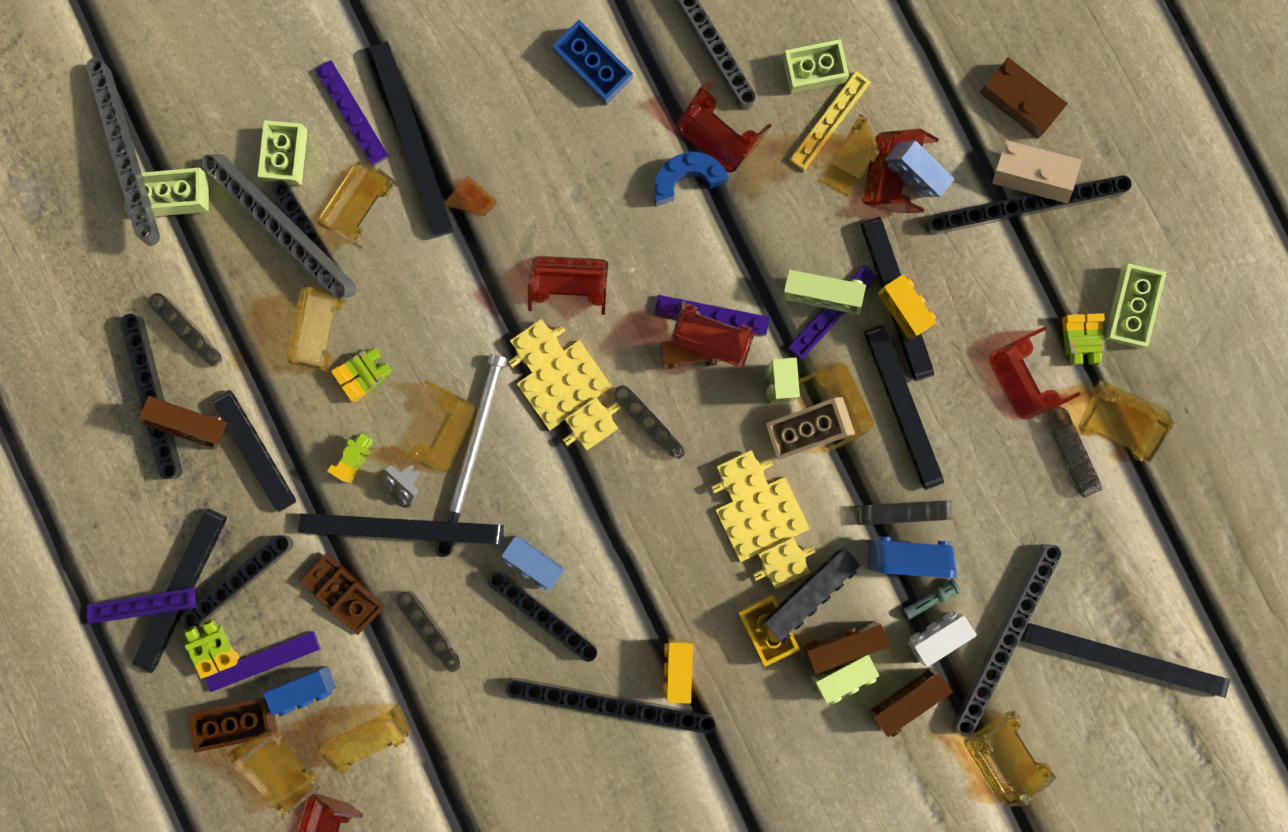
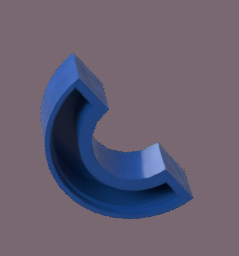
M686 152L676 155L662 166L656 177L654 187L656 207L674 201V188L685 177L693 176L700 178L711 189L726 184L729 179L724 167L709 155L699 152Z

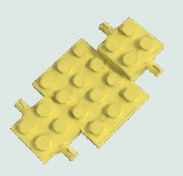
M541 319L510 340L516 349L517 356L508 362L513 368L522 361L532 371L530 375L518 382L517 385L549 431L566 420L571 427L572 434L563 439L566 442L565 444L568 446L577 439L588 451L618 430L612 419V414L621 408L617 402L606 408L597 399L611 389L612 386L579 340L566 350H563L557 339V336L566 331L561 324L552 331Z
M751 450L717 466L721 482L711 486V488H717L713 490L714 494L725 489L732 500L731 503L716 509V513L739 561L742 562L758 554L763 569L753 573L755 580L757 581L767 576L774 588L778 589L810 573L805 557L815 553V550H812L814 549L812 545L801 550L796 544L794 536L810 528L786 478L783 477L768 484L763 470L773 466V463L765 465L771 462L770 458L759 463Z

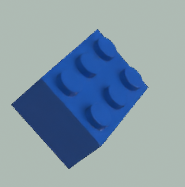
M327 666L263 694L271 715L279 714L280 717L295 710V706L300 709L314 702V698L317 702L332 694L331 691L336 688V685Z

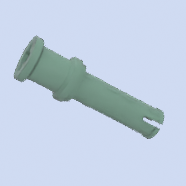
M951 578L948 583L941 587H935L933 593L903 610L910 620L939 602L945 603L951 596L961 594V590L954 579ZM930 601L929 603L923 605L922 607H920V608H918V609H915V608H917L918 606L924 604L925 602Z

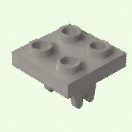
M389 465L385 469L381 481L382 485L388 492H393L402 505H407L410 508L415 503L419 493L414 484L420 471L417 470L413 473L414 466L411 465L402 472H398L392 465Z

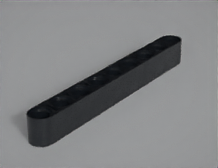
M878 216L861 222V230L881 288L900 277L901 273L883 221ZM891 314L913 380L917 382L934 376V369L922 334L908 340Z
M126 314L121 319V327L143 410L146 400L152 392L154 393V398L165 400L145 322L139 316ZM135 319L136 324L131 328L130 323ZM139 337L140 344L136 346L135 340ZM144 355L145 361L143 364H140L139 360ZM146 374H149L150 379L145 383L144 377ZM147 426L159 475L164 479L179 478L182 474V467L174 435L164 432L163 437L159 438V430ZM167 447L169 453L166 457H164L163 450ZM169 466L173 467L172 475L167 473Z
M880 325L864 331L868 347L924 490L944 484L942 473L884 325Z
M210 508L204 512L166 592L195 588L226 523L227 516ZM184 610L155 614L134 657L132 666L147 673H153Z

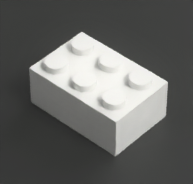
M949 612L942 617L943 620L939 623L933 622L926 627L927 630L920 634L918 632L910 637V641L907 644L919 663L928 667L977 636L965 615Z

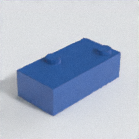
M580 20L552 46L553 52L606 105L633 79V73Z

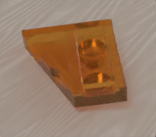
M468 176L444 203L448 207L486 216L497 204V200Z

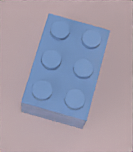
M916 141L898 142L884 159L888 164V168L901 176V180L905 184L910 185L914 189V193L921 198L941 197L954 181V178Z
M520 536L514 537L502 555L507 565L512 568L516 566L521 569L520 574L527 579L531 577L537 581L536 585L543 590L547 588L551 590L566 569Z

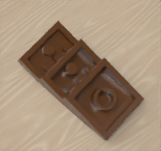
M327 552L299 580V583L313 593L314 597L325 605L330 613L357 635L385 607L361 582Z

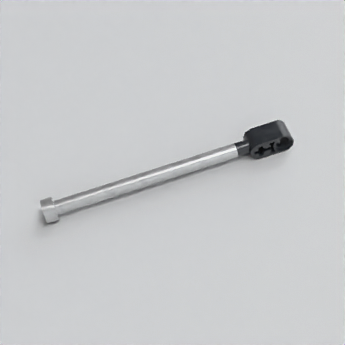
M495 354L489 355L487 363L491 366L445 522H458L501 369L507 366L508 359ZM436 541L435 553L440 557L450 556L454 552L456 542ZM442 543L449 545V551L446 554L440 550Z

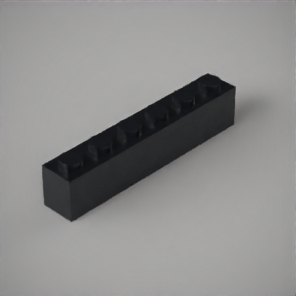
M847 548L838 549L758 625L773 643H783L791 636L789 633L793 629L796 630L804 624L803 620L807 616L810 617L817 612L818 609L816 607L826 603L831 598L830 594L833 591L840 590L847 578L850 579L855 576L856 570L861 565Z

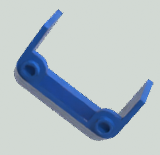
M879 536V540L870 539L868 570L886 574L956 578L957 568L954 546L949 545V541H938L937 544L894 542L891 541V537Z

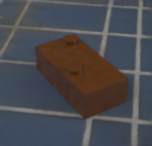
M1009 57L1006 58L979 92L1037 139L1046 132L1068 104Z
M738 332L661 342L660 346L663 369L668 370L698 364L715 366L717 362L739 359L742 355Z
M148 396L139 418L142 425L216 450L226 426V422L223 421L224 419L219 416L212 415V417L151 396Z
M872 621L819 642L817 639L806 643L807 646L803 647L810 669L815 674L890 646L882 624Z
M930 668L870 709L868 713L881 732L887 737H894L901 732L902 727L952 694L953 691L940 672Z
M265 697L188 713L194 753L278 735L275 715H271Z

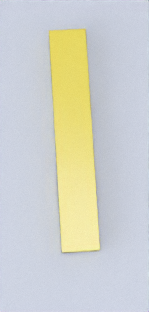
M855 71L791 156L789 162L804 172L871 81Z

